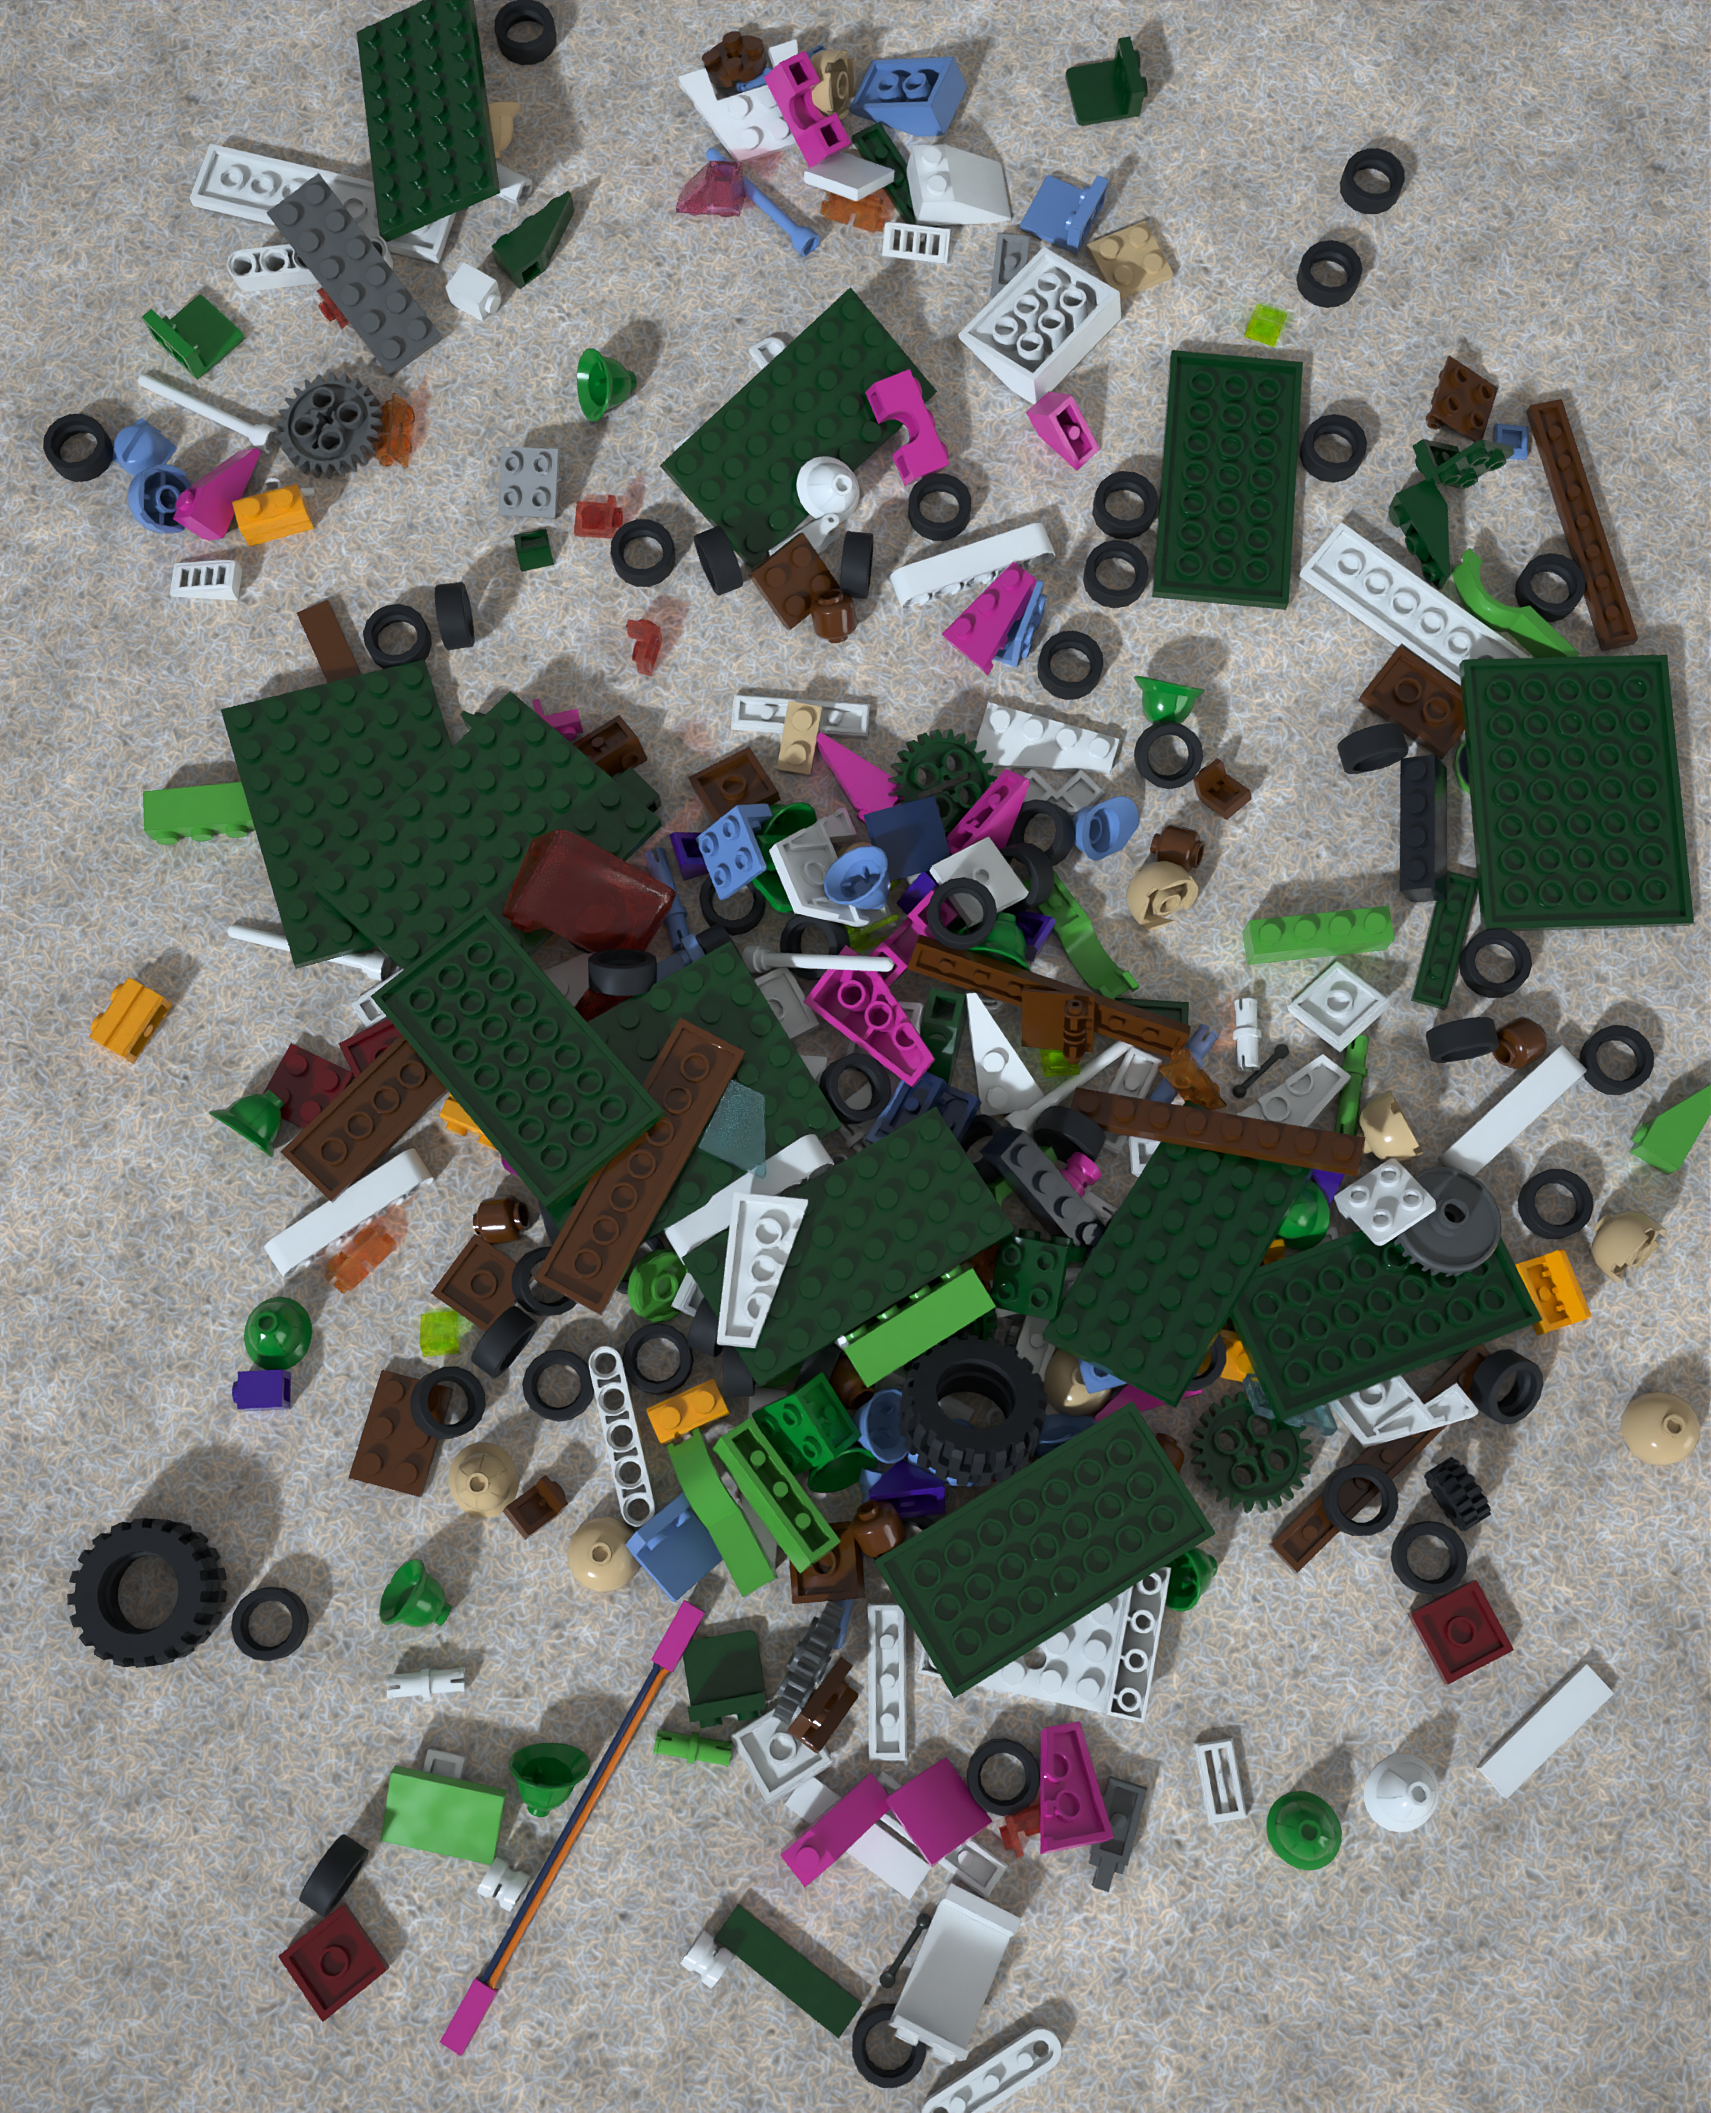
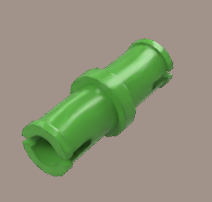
M658 1729L653 1754L687 1759L686 1763L694 1764L696 1760L729 1767L733 1741L727 1742L699 1737L700 1733L693 1731L691 1735Z

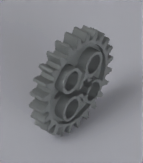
M330 372L328 381H324L321 375L318 374L316 384L314 385L307 379L304 380L306 389L301 391L295 387L293 390L297 397L295 399L285 398V401L290 406L289 409L279 410V413L285 419L276 422L277 427L281 430V433L277 435V438L283 444L281 449L294 466H298L305 474L310 471L315 478H318L323 471L326 477L331 479L336 470L341 477H345V468L347 467L357 472L356 462L361 461L364 464H368L369 462L365 454L367 452L376 454L377 451L372 445L373 442L383 441L377 432L385 429V425L381 421V418L385 415L379 407L380 402L367 385L363 386L358 378L351 381L345 373L338 380L335 374ZM357 417L354 421L349 422L352 418ZM308 429H312L310 433L304 435ZM339 444L336 448L332 449L334 445Z
M828 1601L821 1617L814 1616L802 1642L798 1641L786 1665L789 1669L776 1694L781 1699L774 1711L773 1717L789 1725L797 1707L804 1708L815 1683H820L832 1657L829 1655L841 1629L837 1628V1624L845 1608Z

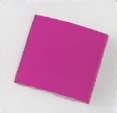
M947 1757L913 1778L885 1800L931 1868L993 1822L986 1811L976 1803L969 1787Z

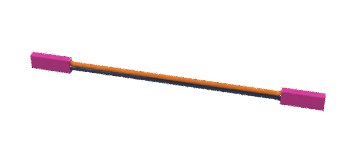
M684 1600L661 1640L651 1659L654 1662L651 1672L488 1967L480 1978L476 1977L473 1980L441 2038L440 2043L461 2056L465 2052L498 1992L496 1983L663 1679L669 1672L675 1671L703 1620L706 1612Z

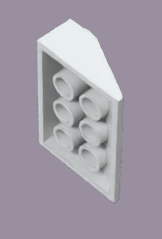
M1043 247L958 334L959 339L1008 388L1030 403L1035 404L1049 391L1051 392L1121 319L1120 291Z

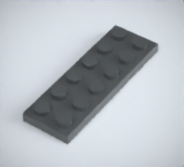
M319 173L267 212V215L390 377L443 339Z

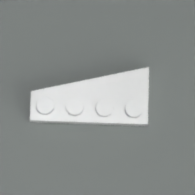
M988 702L974 751L986 750L987 753L982 759L983 763H993V767H998L999 769L1027 768L1047 771V769L1065 770L1066 772H1078L1081 769L1087 773L1110 774L1120 739Z
M1322 1054L1286 1079L1283 1084L1271 1092H1267L1257 1099V1102L1236 1115L1309 1128L1351 1080V1076Z
M733 1192L717 1335L718 1345L756 1348L809 1199Z

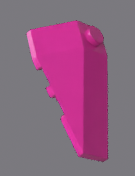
M847 945L839 953V955L860 956ZM827 969L803 1001V1003L913 1088L935 1060L878 971Z

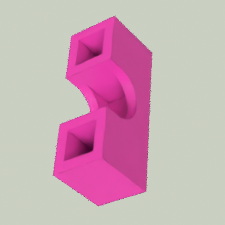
M806 51L780 62L764 77L809 168L842 152L852 144L837 113L825 117L817 106L814 105L812 91L821 81Z
M910 369L875 382L865 392L878 424L893 419L902 422L908 429L909 443L900 447L892 454L904 486L915 483L925 476L938 473L949 465L947 447L938 438L935 431L934 416L929 409H926L922 399L921 385L916 378H913Z
M936 889L931 890L907 915L906 920L869 955L892 959L894 965L890 971H878L888 988L908 970V962L918 935L921 934L935 939L928 926L927 911L930 898ZM947 898L940 910L941 921L946 928L960 916L949 898Z

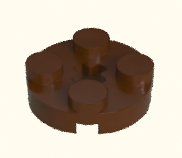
M739 31L728 32L723 36L722 42L702 55V61L710 82L715 86L724 88L733 87L732 81L741 78L743 84L753 80L763 72L767 65L765 57L767 55L762 39L750 35L741 36Z

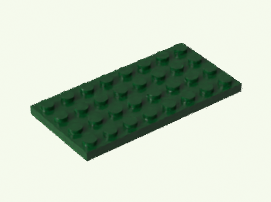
M422 0L409 8L394 13L358 31L357 41L379 235L386 242L392 241L499 194L500 187L474 0Z
M850 287L659 466L713 527L720 526L724 530L733 550L752 569L769 553L771 548L779 544L809 515L800 502L796 487L797 476L806 462L816 457H833L845 463L854 472L903 425L902 422L893 419L878 424L865 393L875 382L910 369L913 378H916L921 385L924 404L937 391Z
M1171 350L1152 597L1287 609L1289 604L1303 362Z
M486 906L370 996L548 1212L666 1116L663 1109Z
M1186 1100L1183 1105L1192 1108L1209 1110L1189 1100ZM1160 1142L1061 1302L1059 1316L1054 1320H1050L1043 1331V1340L1176 1408L1315 1169Z
M937 1107L932 1108L784 1196L809 1199V1203L756 1348L734 1347L760 1388L844 1337L860 1325L877 1317L878 1314L892 1305L908 1298L910 1294L924 1285H929L941 1278L940 1275L954 1266L964 1264L1015 1232L1013 1225ZM729 1229L681 1257L718 1321L720 1317Z
M1362 1230L1258 1267L1229 1317L1277 1423L1542 1321L1501 1236L1495 1251L1485 1262L1468 1273L1466 1271L1456 1277L1454 1274L1445 1277L1446 1273L1443 1272L1431 1275L1430 1269L1422 1271L1424 1265L1419 1262L1410 1264L1411 1256L1404 1257L1402 1255L1405 1249L1401 1243L1395 1246L1394 1241L1397 1237L1382 1246H1378Z
M1131 1401L1013 1474L1009 1479L992 1487L873 1562L953 1698H956L1216 1533L1136 1405Z

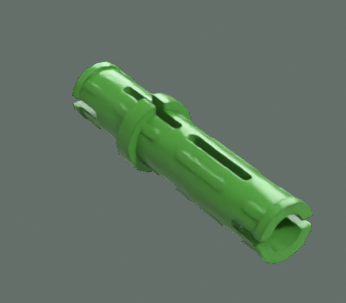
M1358 1035L1346 1046L1344 1064L1339 1066L1351 1076V1080L1339 1094L1335 1132L1354 1136L1357 1133L1363 1079L1368 1077V1069L1365 1068L1370 1038L1367 1036Z

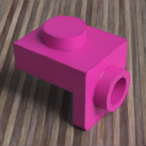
M540 699L533 700L534 712L568 741L574 740L577 734L584 733L577 709L545 716Z

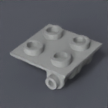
M501 447L499 515L540 517L544 519L557 518V513H560V509H558V493L561 492V489L558 488V482H562V478H559L560 462L563 461V458L560 457V449Z

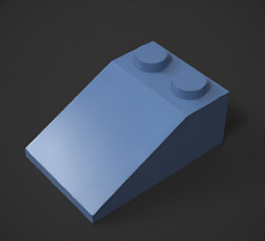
M954 57L872 60L849 110L851 114L877 123L880 122L882 125L917 137L945 136L967 85Z

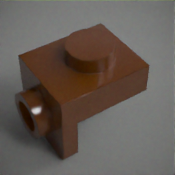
M1218 758L1202 768L1193 779L1197 796L1202 803L1226 820L1252 799L1250 790L1226 774L1224 763Z
M544 1475L535 1486L507 1505L503 1512L526 1541L558 1517L566 1508L568 1502L562 1487L557 1482L551 1481L547 1475Z

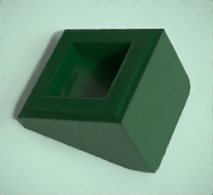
M547 529L514 535L521 572L554 565Z

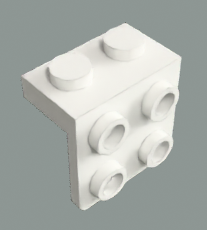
M1395 1157L1390 1158L1334 1196L1339 1216L1348 1228L1357 1224L1371 1241L1378 1246L1386 1244L1436 1210L1434 1198Z

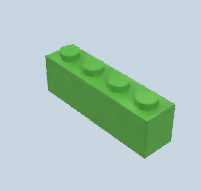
M242 782L143 791L144 831L152 840H156L159 844L178 843V838L191 837L194 841H209L213 839L214 834L224 833L231 838H242L248 835L247 831H255Z
M1389 906L1249 920L1242 931L1247 965L1384 951L1395 940Z
M960 1264L954 1266L940 1275L942 1281L931 1288L928 1284L924 1285L909 1295L911 1301L899 1308L896 1304L892 1305L877 1315L879 1321L868 1328L862 1324L845 1335L847 1341L842 1343L841 1347L867 1388L996 1307L972 1267L966 1265L961 1268Z
M751 1417L720 1437L712 1452L800 1574L827 1555L841 1542Z

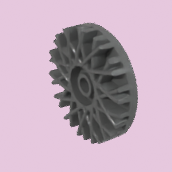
M1432 1167L1414 1174L1413 1177L1434 1198L1436 1210L1396 1236L1395 1246L1401 1243L1405 1249L1402 1255L1404 1257L1411 1256L1409 1263L1419 1262L1424 1265L1422 1271L1430 1269L1431 1275L1443 1272L1446 1273L1445 1277H1449L1452 1274L1456 1277L1463 1272H1471L1493 1254L1500 1240L1501 1215L1494 1197L1478 1179L1459 1169Z

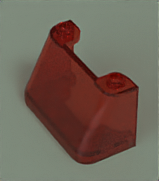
M559 829L532 839L501 915L511 920L512 926L521 931L532 932L533 929L546 928L593 954L611 949L646 951L672 908L676 892L668 885L579 835Z

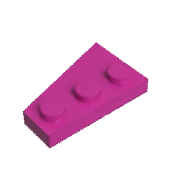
M1013 561L942 633L943 637L988 676L994 666L992 660L999 649L1003 650L1009 640L1006 635L1014 621L1020 620L1028 606L1037 582L1036 579Z
M1080 1721L1046 1727L1041 1731L1040 1855L1106 1842L1114 1838Z

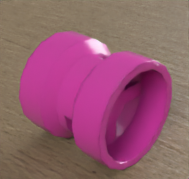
M1080 1152L1073 1153L1067 1160L1065 1170L1059 1169V1172L1081 1198L1085 1195V1188L1088 1185H1094L1101 1178V1172L1096 1164Z

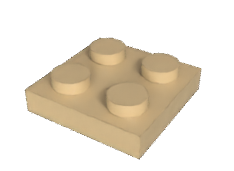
M1146 221L1087 244L1086 251L1102 281L1120 291V300L1170 280L1173 277L1174 272Z

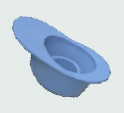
M140 418L136 423L123 428L117 434L114 441L113 461L117 462L127 473L136 476L137 473L150 466L166 464L177 447L165 438L159 429L151 426L143 418Z
M1117 796L1097 805L1079 809L1072 819L1075 829L1073 844L1077 849L1084 851L1089 859L1094 861L1101 860L1122 850L1139 825V814L1136 805L1130 798Z

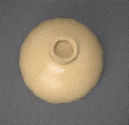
M823 50L810 58L821 81L812 91V100L825 117L837 113L839 119H844L850 112L849 107H845L849 97H855V63L853 59L846 57L849 53L847 50Z
M1168 861L1145 864L1136 870L1128 885L1126 892L1127 906L1140 926L1143 925L1149 931L1158 930L1174 921L1164 917L1182 907L1186 911L1190 909L1198 896L1199 887L1190 874L1180 865Z
M1391 1090L1377 1096L1365 1106L1359 1119L1362 1132L1356 1136L1365 1137L1364 1152L1366 1154L1373 1151L1376 1157L1383 1162L1395 1157L1400 1164L1424 1154Z
M1624 1211L1616 1214L1614 1217L1607 1214L1593 1228L1597 1235L1592 1242V1255L1596 1265L1614 1283H1621L1624 1279L1619 1275L1629 1266L1633 1267L1636 1265V1270L1641 1267L1660 1246L1655 1240L1658 1234L1665 1237L1667 1232L1661 1224L1645 1213Z
M1062 1349L1054 1352L1045 1371L1043 1391L1047 1394L1049 1404L1059 1413L1073 1417L1090 1416L1099 1412L1111 1400L1115 1387L1093 1394L1087 1393L1076 1357Z
M1660 1391L1642 1394L1629 1402L1622 1414L1620 1429L1622 1437L1630 1448V1452L1646 1464L1666 1466L1679 1463L1693 1453L1699 1442L1700 1424L1697 1414L1687 1401L1676 1394Z
M610 1516L595 1517L581 1524L571 1536L567 1548L568 1567L574 1579L584 1588L599 1593L616 1591L627 1585L638 1573L640 1563L626 1546V1543L635 1534V1531L625 1521Z

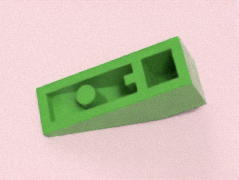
M1711 1084L1647 1123L1641 1122L1631 1135L1630 1140L1635 1143L1630 1153L1666 1175L1679 1170L1711 1115Z

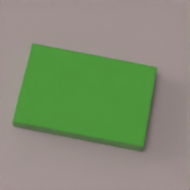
M395 1765L390 1775L380 1841L492 1865L497 1854L507 1790Z

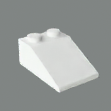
M945 144L912 146L906 171L916 225L982 224L1011 220L1001 162Z

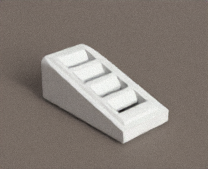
M885 222L882 257L947 264L950 229ZM895 232L901 233L899 251L893 250ZM908 233L914 234L912 252H906ZM921 235H927L925 254L919 253ZM934 236H940L938 255H932Z
M237 560L174 563L170 595L171 597L238 600L242 568ZM183 572L189 573L187 586L181 587ZM196 573H201L199 585L194 586ZM208 574H213L211 585H207ZM220 575H225L224 584H219Z

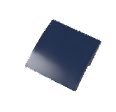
M935 796L864 815L872 846L879 847L886 853L890 882L930 871L932 865L951 856Z
M925 1072L914 1088L904 1082L879 1129L888 1135L932 1108L937 1107L956 1139L961 1143L982 1102L974 1095L947 1085L944 1079Z

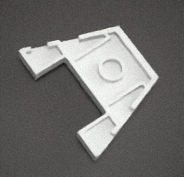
M796 39L769 48L768 54L773 68L780 62L798 54ZM706 68L678 77L679 87L684 93H687L693 101L694 107L701 116L705 117L714 129L715 135L738 164L798 146L768 85L716 100Z
M846 807L836 810L832 815L823 817L806 829L803 828L777 842L769 850L794 913L882 933H889L896 927L887 903L877 910L859 909L849 904H837L831 901L825 893L824 879L826 873L838 859L832 843L848 842L857 835Z
M1402 1376L1329 1403L1363 1448L1469 1419L1478 1414L1476 1406L1457 1383L1428 1403L1423 1404Z

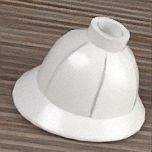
M822 456L809 460L800 469L796 483L797 494L801 504L812 517L819 520L825 515L833 513L839 517V523L851 516L858 506L860 493L857 479L845 463L833 457Z
M1395 1754L1379 1762L1370 1772L1364 1787V1802L1372 1819L1387 1830L1396 1832L1410 1831L1424 1824L1436 1809L1439 1798V1784L1432 1768L1422 1759L1409 1754Z

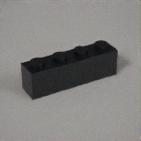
M1435 754L1400 759V892L1411 902L1447 900V767Z
M1003 1126L979 1152L1051 1237L1052 1235L1073 1238V1245L1086 1248L1084 1259H1088L1107 1228L1025 1130Z

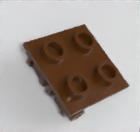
M1448 356L1444 370L1439 374V385L1435 388L1434 396L1431 399V411L1426 415L1427 426L1430 429L1437 430L1442 425L1447 424L1473 442L1483 440L1498 387L1453 357Z
M1023 989L1021 1047L1063 1050V1057L1067 1063L1071 1065L1079 1064L1084 1058L1085 1052L1093 1053L1095 994Z

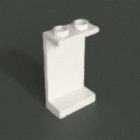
M952 1883L946 1886L888 2025L897 2029L895 2036L913 2046H917L918 2041H921L933 2047L931 2055L948 2064L953 2065L955 2059L958 2061L966 2060L969 2051L966 2050L1003 1954L1010 1937L1016 1935L1022 1919Z

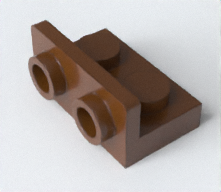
M620 715L573 743L575 747L610 777H613L618 772L624 773L629 767L634 769L648 759L638 737Z
M843 1657L839 1658L787 1730L814 1753H819L858 1698V1693L849 1687L850 1682L845 1679L853 1665Z

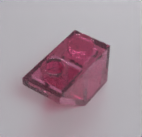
M709 161L681 188L676 204V213L720 215L722 217L740 216L745 199L742 162Z

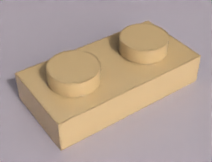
M788 701L777 770L811 776L817 744L816 737L819 732L823 707Z

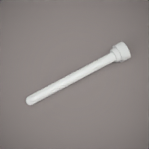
M141 374L138 377L140 386L249 437L253 446L262 452L270 454L273 448L267 447L270 441L277 443L279 440L277 438L279 430L266 423L252 425L152 376Z
M237 924L228 927V935L232 938L290 952L286 936ZM374 951L373 954L367 953L366 956L353 953L327 960L362 969L363 973L368 974L369 978L379 981L387 979L392 960L387 955L379 951Z
M748 945L742 954V958L750 973H764L771 967L888 972L894 965L889 957L772 953L764 945Z
M1117 1040L1028 1110L1013 1111L1003 1119L1004 1124L1008 1127L1023 1129L1031 1135L1033 1133L1032 1128L1036 1126L1035 1122L1040 1119L1046 1108L1058 1105L1076 1090V1087L1080 1088L1133 1047V1045Z

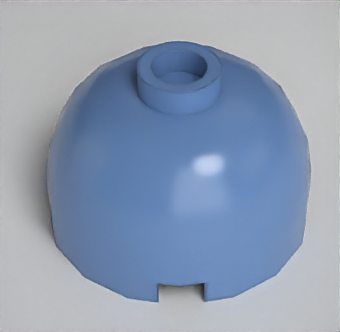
M171 464L154 465L137 473L130 482L127 494L128 506L134 519L145 529L158 534L179 533L185 530L184 526L173 520L177 510L176 501L178 497L191 486L189 480L184 476L187 474L182 469Z

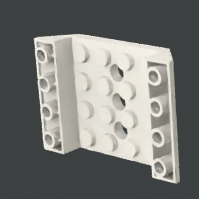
M1162 1567L1038 1645L1046 1656L1042 1667L1038 1669L1029 1668L1025 1664L1023 1655L976 1685L1144 1723L1171 1568ZM922 1646L917 1673L942 1679L925 1648Z

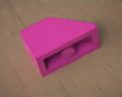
M1049 391L1026 411L1038 436L1075 470L1081 468L1100 450L1072 395Z

